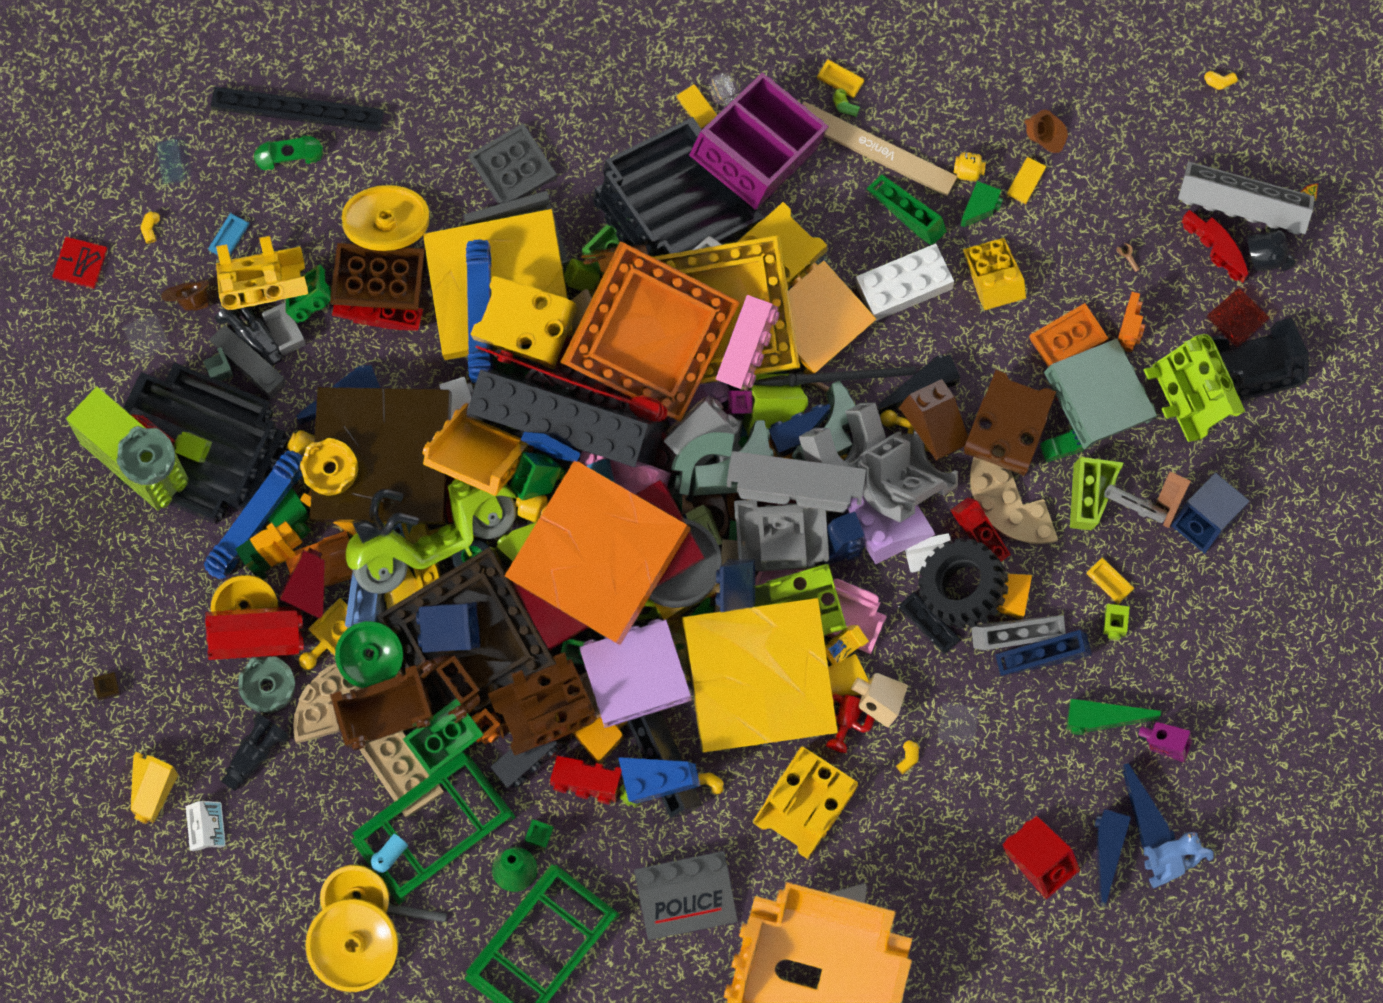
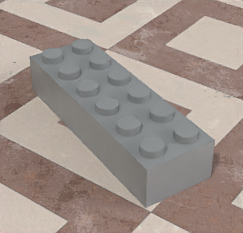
M1188 162L1178 199L1188 205H1201L1209 211H1223L1231 217H1236L1237 215L1245 217L1249 222L1257 223L1259 221L1267 223L1266 225L1271 228L1278 229L1281 227L1288 229L1293 234H1306L1313 211L1315 196Z

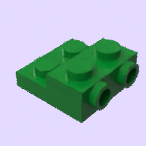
M320 264L303 275L308 287V294L286 298L285 312L296 323L305 321L314 311L321 310L331 301V288L325 283V269Z

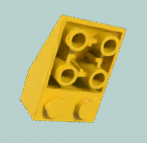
M1004 238L963 249L984 310L1026 299L1024 278Z

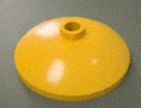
M238 575L227 579L216 589L211 600V612L278 607V600L271 586L264 580L252 575ZM242 601L248 603L246 608L240 607Z
M346 865L332 872L325 880L320 894L322 910L330 904L345 899H360L371 902L385 913L389 905V893L383 879L372 869L361 865ZM353 892H359L361 897L355 898Z

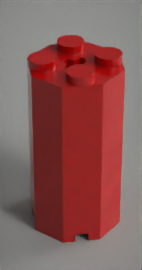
M295 606L205 612L208 660L299 654V650H304L302 632L298 630L303 628L300 609L297 610Z

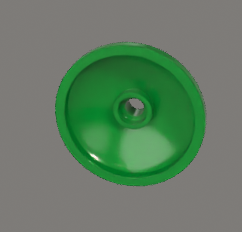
M363 621L350 626L341 635L335 649V661L339 672L349 683L360 688H366L392 679L397 675L403 661V648L396 633L388 626L375 621ZM372 649L374 651V655L368 656L366 654V650Z

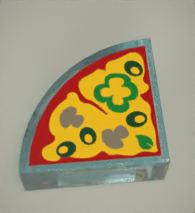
M1319 182L1303 186L1299 192L1315 196L1314 205L1317 204Z

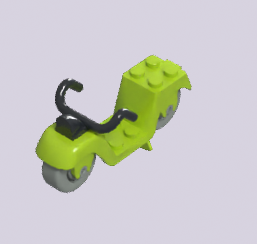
M455 479L448 486L453 524L443 526L438 532L430 536H423L418 542L412 544L393 529L397 522L416 526L419 518L405 513H395L390 516L386 524L382 523L378 515L381 500L389 498L401 502L404 494L390 489H381L374 494L370 504L369 516L371 522L367 520L352 521L357 533L347 544V565L352 569L359 585L366 591L375 594L390 592L403 582L407 574L408 565L416 569H425L463 549L470 557L472 553L469 546L474 540L473 534L479 538L493 539L506 533L516 518V505L513 498L517 497L507 483L494 496Z

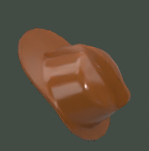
M1040 110L1037 114L1024 120L1027 136L1030 140L1040 144L1051 153L1062 151L1068 138V132L1064 123L1049 110Z

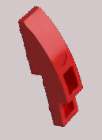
M1189 209L1182 220L1184 229L1190 234L1195 233L1198 235L1204 246L1212 247L1209 256L1217 267H1224L1229 271L1228 275L1233 280H1240L1244 283L1248 276V270L1243 256L1231 236L1212 217L1205 223Z
M334 305L332 316L353 320V323L380 328L418 331L423 309L405 310Z

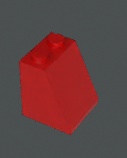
M1038 816L1027 821L1018 832L1010 835L1005 843L1002 844L1007 856L1046 900L1080 871L1072 849Z

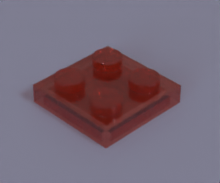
M1237 288L1207 315V319L1237 348L1268 322L1270 318L1240 288Z

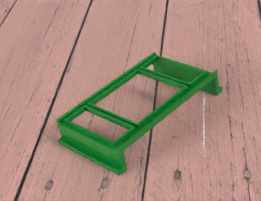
M463 751L352 833L354 838L351 842L372 868L371 858L374 852L365 842V839L382 826L390 837L393 834L398 836L389 824V821L440 783L443 784L477 829L476 832L425 870L410 850L406 848L403 854L418 875L402 887L398 886L388 871L382 873L375 871L383 879L388 891L398 905L406 900L405 896L505 821L510 823L516 818L468 754L465 755ZM463 766L467 767L501 812L484 826L447 779Z
M551 864L467 969V976L464 980L494 1003H514L479 976L491 959L494 958L541 995L535 1003H548L611 922H615L620 914L559 866ZM556 878H559L605 914L593 931L589 930L544 895ZM539 900L587 937L547 989L543 988L498 952Z

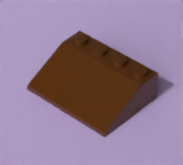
M337 243L330 304L418 310L425 274V250L419 248H400L389 251H377L361 247L357 244Z

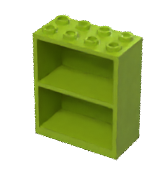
M96 386L66 418L80 444L157 511L161 508H166L172 501L171 497L177 491L180 492L186 487L188 477L176 454L173 469L166 478L158 483L151 485L137 484L123 474L116 460L119 442L129 434L132 428L136 426L145 427L99 387ZM145 452L141 455L142 462H149L153 458L151 452Z

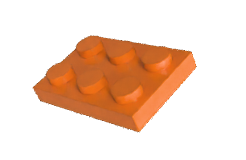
M1085 303L1029 335V339L1048 367L1053 363L1102 345L1109 339Z

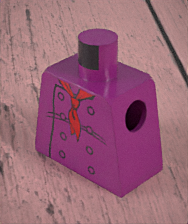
M1156 722L1153 729L1141 726L1138 734V739L1149 742L1151 751L1185 763L1192 744L1190 731ZM1158 736H1162V737H1166V738L1163 739V740H1159V739H1158Z

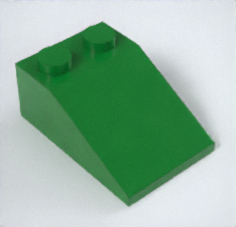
M457 698L436 713L429 726L416 728L403 738V741L429 776L484 735L469 713L458 723H454L456 716L453 713L448 715L451 710L461 705Z

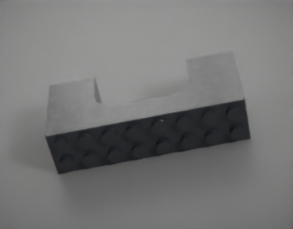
M503 369L479 371L467 413L525 432L546 434L562 444L629 466L653 465L666 422L648 421L635 416L632 411L627 409H611L541 387L542 382Z

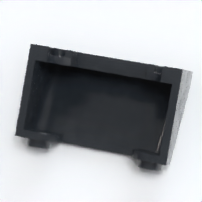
M1292 318L1279 320L1273 324L1271 335L1236 344L1230 345L1228 338L1223 335L1211 337L1232 379L1240 401L1299 387L1308 380L1309 353Z

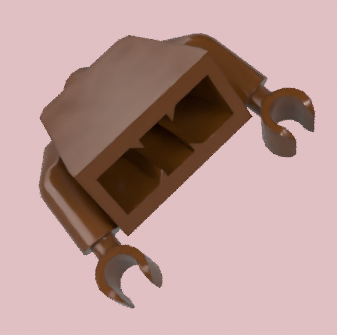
M443 655L430 661L424 659L416 667V670L421 669L424 672L421 675L423 678L427 677L432 670H437L461 705L448 713V715L453 713L456 716L454 723L464 719L480 703V697L477 693L480 691L478 686L455 656Z

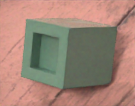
M220 347L217 349L218 355L204 360V365L210 378L218 381L233 376L223 350Z

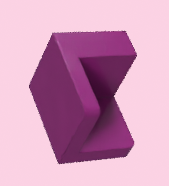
M728 391V409L722 410L726 414L752 413V391Z

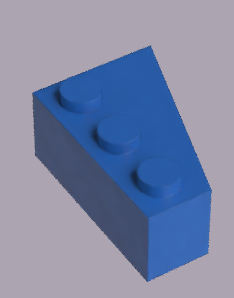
M619 758L629 802L638 804L700 787L696 765L693 763Z

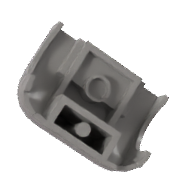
M899 431L860 455L858 468L866 469L863 496L877 512L900 523L915 514V506L935 493L944 496L958 487V471L954 470L950 473H944L936 469L928 460L924 442L916 431H914V434L903 435Z
M755 500L734 501L739 559H755V571L816 567L815 563L823 560L828 562L826 510L800 507L795 503L785 506L765 505L758 507Z

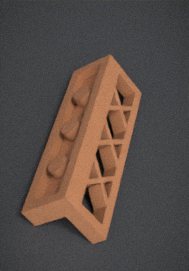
M1171 471L1157 500V504L1169 509L1163 524L1167 528L1170 527L1191 482Z

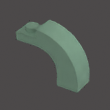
M723 432L703 434L693 438L680 449L671 468L672 471L680 472L679 476L676 475L674 480V489H677L676 494H689L692 471L700 458L706 455L731 457L734 434Z

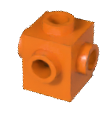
M485 708L482 712L479 711L472 716V719L481 731L484 726L490 727L483 733L482 737L476 740L477 743L482 741L484 745L489 742L492 744L501 736V720L494 712L490 714Z

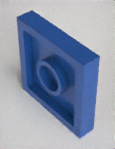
M524 432L521 438L523 442L558 460L577 462L581 454L546 434Z

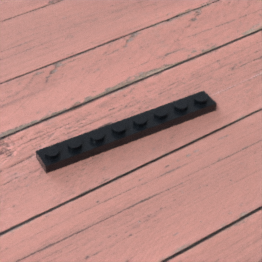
M215 86L210 106L212 110L381 132L385 113L384 109Z

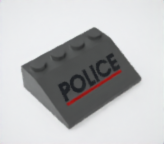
M724 851L634 869L648 940L738 922Z

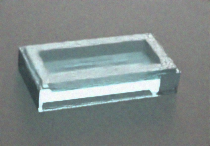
M178 139L156 143L163 185L185 181Z

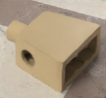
M875 673L868 682L857 678L852 686V690L862 695L859 703L860 709L889 728L899 715L908 685Z

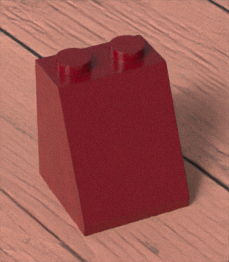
M309 547L308 551L302 550L279 598L321 619L323 616L325 560L321 558L322 553Z

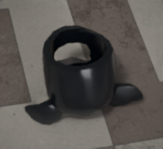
M1271 228L1269 233L1248 235L1249 251L1256 271H1269L1279 268L1282 271H1288L1295 266L1294 258L1289 255L1286 236L1280 228Z

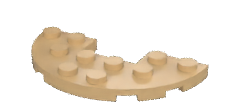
M1001 449L993 450L996 456L1004 455ZM976 457L973 458L970 471V487L973 499L978 501L989 521L999 533L1013 540L1029 544H1048L1058 541L1044 499L1023 505L1011 470Z
M336 663L318 673L319 675L306 686L299 698L293 723L296 744L340 732L330 694L341 691L343 695L350 693L349 690L352 689L356 691L363 689L349 683L339 672ZM400 669L399 672L397 673V674L402 673L403 675H405V673H404L403 670H401V669Z

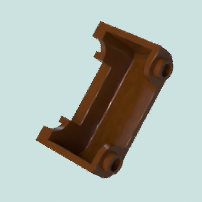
M414 665L405 668V675L399 673L395 678L357 691L352 689L349 690L350 693L343 695L341 691L330 694L346 747L353 748L354 751L365 748L367 743L416 726L419 729L430 725V721L434 718L425 678L421 677L423 674L421 669L416 670L417 666Z

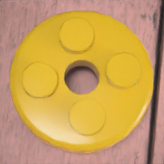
M327 438L320 442L310 443L306 447L300 468L304 482L311 489L319 494L331 496L343 493L354 483L358 472V461L354 452L345 443L333 438ZM334 462L336 464L335 471L331 474L326 473V464Z

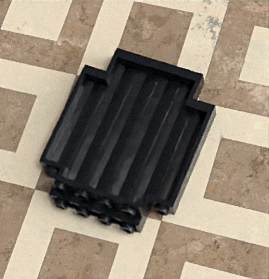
M693 117L606 159L603 168V184L595 188L593 195L595 207L605 213V221L617 231L616 236L619 242L626 243L629 246L646 245L647 253L651 257L693 250L708 236L722 245L727 244L748 233L757 223L763 220V216L758 209L755 210L689 156L702 130Z
M175 362L165 381L141 372L123 407L130 415L136 414L146 417L175 441L179 434L182 435V432H189L212 442L204 463L175 453L188 480L186 487L180 492L177 491L171 497L172 501L169 505L214 524L224 518L227 510L225 505L241 512L244 510L273 470V466L279 460L277 456L280 451L284 452L288 444L285 431L278 429L275 422L271 420L274 411L269 401ZM119 477L117 478L121 485L132 489Z

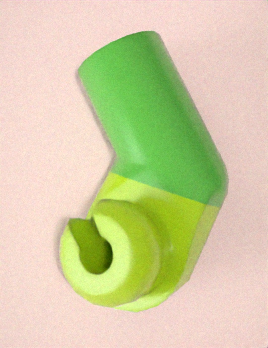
M843 89L836 90L833 95V102L837 110L857 117L860 107L848 103L846 91Z

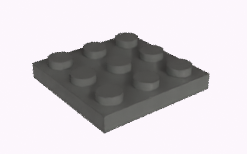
M523 123L468 155V159L498 205L523 198L557 178L556 172Z

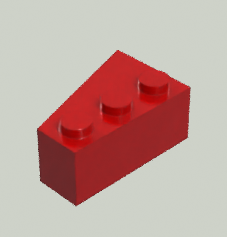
M557 756L550 779V786H554L553 790L566 793L569 790L576 792L575 795L577 797L588 799L589 796L598 798V802L610 805L611 802L616 803L623 775L621 768L618 767L613 771L603 768V764L596 763L594 766L586 764L582 760Z

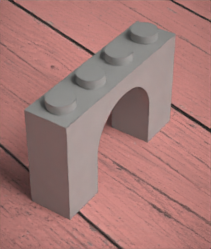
M859 403L845 411L852 432L853 445L849 455L844 460L840 458L836 451L829 428H813L799 436L806 461L858 468L860 455L886 439L876 403Z

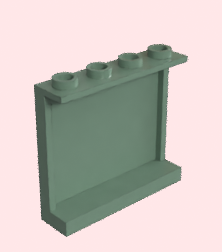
M1117 339L1053 363L1044 372L1053 391H1056L1055 395L1084 450L1092 447L1096 442L1145 422L1148 424L1157 417L1154 405L1150 403L1144 386L1139 382L1134 367L1129 363L1125 350Z

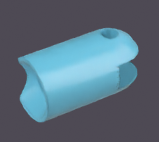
M393 834L383 848L372 856V868L381 873L387 871L408 847L406 842L396 834Z

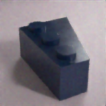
M855 511L835 518L827 526L829 559L828 562L820 561V565H831L844 559L852 561L860 557V553L863 552L865 534Z

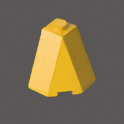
M135 752L133 756L131 811L135 814L134 818L144 824H147L148 821L154 823L178 777V773L172 765L148 755L144 759L141 753Z

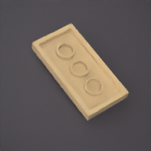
M403 732L367 743L365 748L360 749L394 802L429 777V774L403 741V738L406 737ZM439 785L405 809L402 812L405 818H408L444 794Z

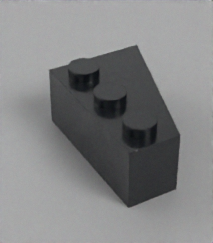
M561 737L514 756L512 749H510L491 768L507 788H519L527 781V776L540 770L546 761L558 754L569 742L565 737Z

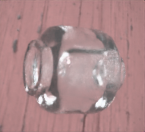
M721 73L710 80L711 83L708 89L713 101L718 105L724 104V107H726L740 94L737 83L731 75Z

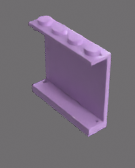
M656 619L650 621L648 626L641 628L639 626L631 627L621 645L605 637V639L597 642L596 640L586 641L583 646L579 647L604 728L691 701V695L666 620Z

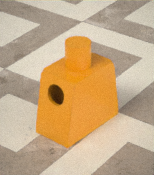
M1007 574L1008 582L1005 584L1008 586V593L1003 594L1005 602L1003 606L999 605L997 610L1002 614L1021 620L1025 615L1032 575Z
M599 717L593 724L572 734L595 762L602 764L623 740V734L619 729L628 722L604 728L602 718Z

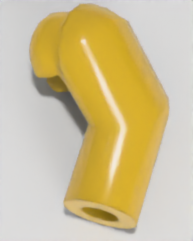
M911 740L906 741L903 745L905 759L896 765V768L902 774L918 762L919 747L917 743Z

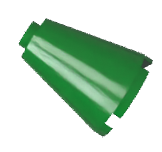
M509 847L502 850L495 857L492 864V875L495 882L502 889L511 892L522 891L534 882L537 875V863L533 855L526 849Z

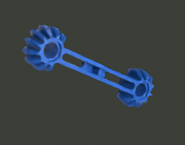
M482 239L468 241L466 244L468 370L472 383H476L480 370L494 369L493 354L475 348L477 345L493 350L492 346L476 341L470 335L474 324L482 321L491 297V288L489 286L492 268L491 247L487 240Z
M292 450L281 455L280 459L273 466L272 472L225 536L210 551L204 562L205 570L210 575L223 579L235 569L240 558L235 548L259 533L292 486L301 479L303 474L300 463L303 456L298 452L296 453Z

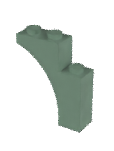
M841 381L832 383L826 392L828 404H830L831 408L824 428L830 429L836 451L841 457L853 445L850 436L844 432L850 429L845 411L856 404L852 401L848 389L842 385ZM799 445L792 454L794 460L806 461L802 445Z
M764 420L755 421L750 429L746 445L739 452L774 457L773 450L769 448L770 433L769 429L765 427ZM731 458L712 465L695 466L691 476L693 496L739 493L737 492L738 482L732 481L731 487H727Z

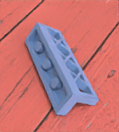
M353 572L345 621L347 628L363 621L377 622L378 618L376 616L379 612L381 594L371 593L363 589L354 577Z

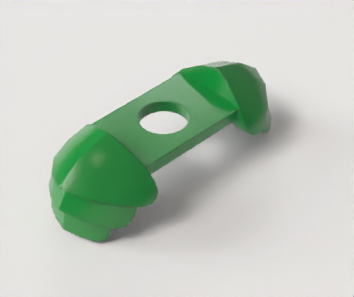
M306 135L302 136V138L267 141L255 150L254 160L258 167L265 171L268 169L273 170L275 163L305 159L306 164L316 163L322 157L323 146L316 138ZM286 145L294 148V152L290 156H285L281 152L282 148Z

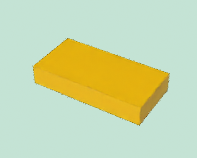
M828 59L817 75V79L837 90L843 89L846 91V95L855 98L865 82V79Z
M695 84L677 95L679 102L690 117L695 119L701 129L706 127L717 116Z
M1027 157L1007 195L1027 204L1046 166Z
M1103 557L1086 573L1117 604L1122 602L1134 590V587Z

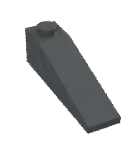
M226 325L209 339L217 349L221 347L225 357L270 400L286 385L285 379Z

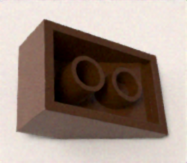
M942 379L909 394L899 407L936 461L965 447L968 435L954 395Z

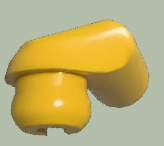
M1208 71L1204 76L1207 84L1218 90L1238 82L1233 72L1223 77L1213 71Z
M157 212L145 214L140 228L146 244L156 241L152 228L154 224L160 221V216Z
M710 772L698 774L700 785L707 784L711 787L713 794L723 792L724 783L722 779Z

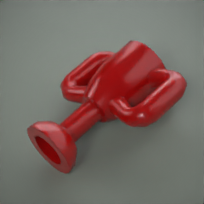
M832 694L833 705L835 701L840 703L838 715H835L836 723L840 727L836 738L827 741L826 747L845 754L847 753V746L844 743V739L848 729L853 727L859 732H869L873 727L875 719L868 714L862 726L857 722L863 712L859 707L861 699L851 695H844L842 697L838 694Z

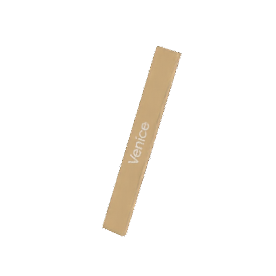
M805 101L802 103L810 112L829 126L824 135L825 137L945 196L949 195L957 180L956 175Z

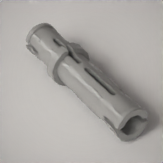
M1109 485L1105 490L1106 498L1137 511L1138 515L1142 517L1147 516L1159 523L1164 522L1167 517L1166 510L1153 505L1147 499L1142 500L1114 485Z

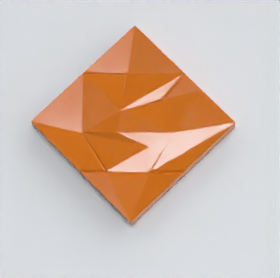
M620 242L561 363L631 398L645 395L656 399L666 406L668 410L667 416L681 422L740 302L626 243Z
M574 461L506 572L505 577L618 645H621L691 528L587 466Z

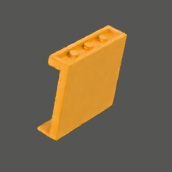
M824 260L819 265L816 263L812 264L806 270L808 274L804 278L798 276L790 284L792 288L788 291L798 358L807 368L804 371L805 374H815L876 320L873 314Z
M465 403L460 410L456 409L452 419L445 422L443 429L435 433L433 440L426 443L423 449V455H425L423 465L496 496L515 474L523 453H532L534 447L523 442L517 436L466 415L469 404Z

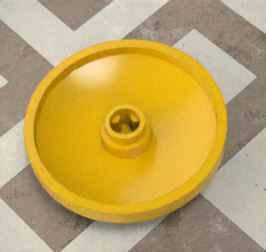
M384 185L368 188L354 195L345 204L342 211L343 230L352 242L367 249L389 251L404 248L416 242L426 232L429 226V208L419 194L404 187Z
M345 899L330 904L312 921L306 937V954L312 970L325 984L341 991L358 992L375 986L389 974L398 954V936L393 922L381 908L365 900Z

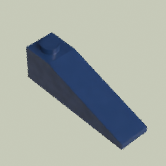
M360 365L333 387L380 388L372 365ZM317 399L296 415L299 425L316 419Z
M1078 630L995 655L1000 676L1071 662L1092 656L1087 634ZM1002 658L1005 660L1006 670H1004Z
M1129 763L1124 764L1122 771L1143 852L1145 847L1153 849L1168 841H1174L1175 835L1173 830H1169L1167 822Z
M1104 809L1102 815L1097 814L1094 827L1098 828L1096 841L1100 906L1103 907L1108 899L1131 818Z

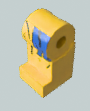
M849 625L847 629L842 630L825 645L826 656L832 665L838 664L857 648L868 643L869 640L858 625Z

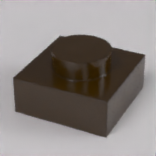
M115 672L93 677L98 700L121 695Z

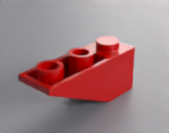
M967 497L950 510L970 539L986 545L1000 561L1011 555L977 500Z

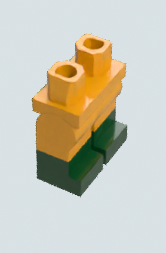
M286 521L278 527H275L272 523L266 526L268 530L259 532L235 548L245 566L262 580L268 577L265 572L277 563L285 562L288 556L290 558L294 557L296 554L293 549L302 543L297 533L292 530Z

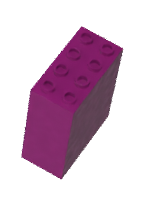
M762 72L700 131L689 156L756 210L817 150L829 126Z

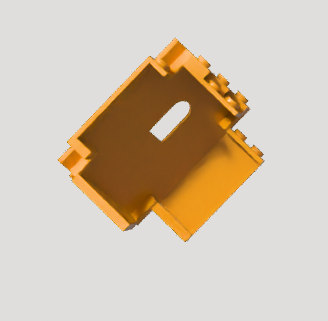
M786 882L785 889L779 890L776 902L755 896L748 923H743L739 937L743 938L740 954L734 955L732 967L736 968L732 985L727 984L724 998H728L727 1003H901L912 961L907 959L912 938L890 933L895 911ZM786 959L821 968L822 973L818 988L807 987L779 978L775 972L776 964Z

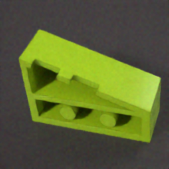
M1080 457L1074 463L1070 528L1091 531L1098 525L1108 502V498L1105 497V490L1109 485H1115L1116 478L1123 466L1122 462Z

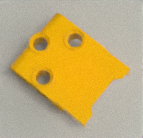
M782 202L738 242L778 235L780 237L787 288H789L790 284L798 276L804 278L807 275L805 273L806 270L827 252V244L820 237H811L791 217V209Z
M260 237L262 254L232 260L230 259L227 244L216 246L220 261L216 263L221 305L225 309L234 310L308 294L305 276L301 277L300 274L305 269L301 246L274 252L271 237Z
M493 276L489 285L492 295L482 321L474 324L470 335L476 341L555 369L556 362L576 314V303L524 284L514 283ZM543 300L548 301L546 307L538 308L539 302ZM560 328L558 335H550L552 329ZM531 341L532 345L529 349H522L523 343Z
M800 747L777 784L769 793L766 802L754 818L753 824L762 830L773 829L797 845L799 854L809 859L820 841L826 836L827 830H830L856 791L858 782L805 747ZM822 770H827L830 772L831 777L829 779H821L818 773ZM795 776L800 782L795 786H791L787 783V779ZM834 801L838 807L830 811L825 807V803Z

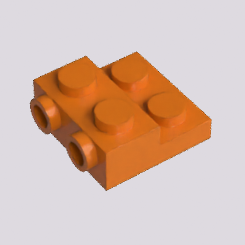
M1135 292L1131 293L1118 336V342L1127 352L1133 351L1135 343L1140 344L1145 325L1141 324L1143 316L1139 315L1142 302H1139L1140 294Z

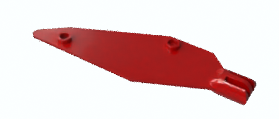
M477 345L475 347L499 356L498 361L511 364V361L563 381L592 390V393L602 397L606 395L629 403V408L634 415L652 422L662 421L667 416L668 410L666 406L651 397L641 395L629 399L608 391V386L595 382V385H591L513 358L514 354L501 350L499 353Z

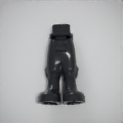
M250 306L234 310L223 308L214 317V320L220 325L227 322L235 328L238 338L242 339L271 366H274L284 358L279 351V346L264 325L263 320L254 314ZM237 313H240L245 318L247 324L241 320Z
M258 712L253 718L254 727L252 731L241 740L240 746L233 756L229 767L225 770L226 775L221 780V782L234 791L237 790L241 783L244 785V780L249 779L261 764L268 759L271 748L277 742L286 743L291 738L284 730ZM269 730L263 742L257 745L261 736Z

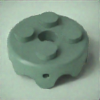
M136 426L119 442L116 460L121 471L129 480L141 485H151L162 481L169 475L175 463V450L170 439L161 430ZM145 452H151L153 458L149 462H142L141 455Z
M274 656L253 657L239 674L238 691L245 704L252 710L260 713H273L281 710L291 701L295 692V678L290 667L281 659ZM266 680L273 682V688L269 691L261 689V684Z

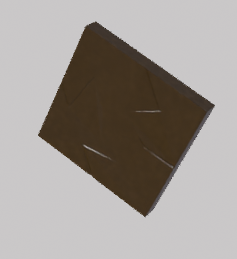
M318 387L314 442L333 438L345 443L351 448L357 458L358 472L354 483L343 493L327 496L319 494L312 489L310 519L313 522L352 523L355 520L371 522L369 510L374 494L381 489H390L403 493L404 496L401 502L389 498L381 500L378 515L382 523H387L390 516L395 513H405L418 517V524L445 525L448 475L423 465L425 457L423 449L427 442L433 440L435 433L443 429L445 422L451 420L452 392L444 389ZM329 462L325 466V472L328 474L333 473L336 469L334 462ZM397 522L396 524H407V523Z
M488 547L376 616L380 623L388 626L398 636L403 648L402 663L405 668L414 665L418 666L424 659L430 661L443 655L455 656L460 661L480 690L477 692L480 697V703L469 712L471 717L492 705L488 693L514 683L512 674L522 670L526 677L556 664L554 653L545 645L511 580L505 577L507 570L492 547ZM477 602L480 647L470 650L422 652V647H419L418 634H421L420 625L416 621V612L419 611V607ZM432 670L425 677L434 716L454 701L456 697L437 670Z

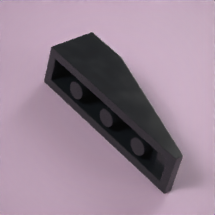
M942 354L934 357L931 362L877 405L879 415L885 410H893L900 407L909 394L941 379L948 388L959 384L960 375L951 355L944 356Z

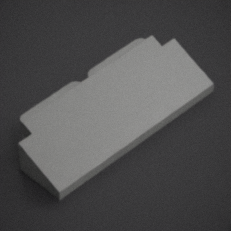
M732 451L727 487H731L732 481L738 482L737 492H739V496L742 499L777 504H787L792 499L796 500L797 505L800 507L844 512L850 506L851 498H857V505H861L866 469Z

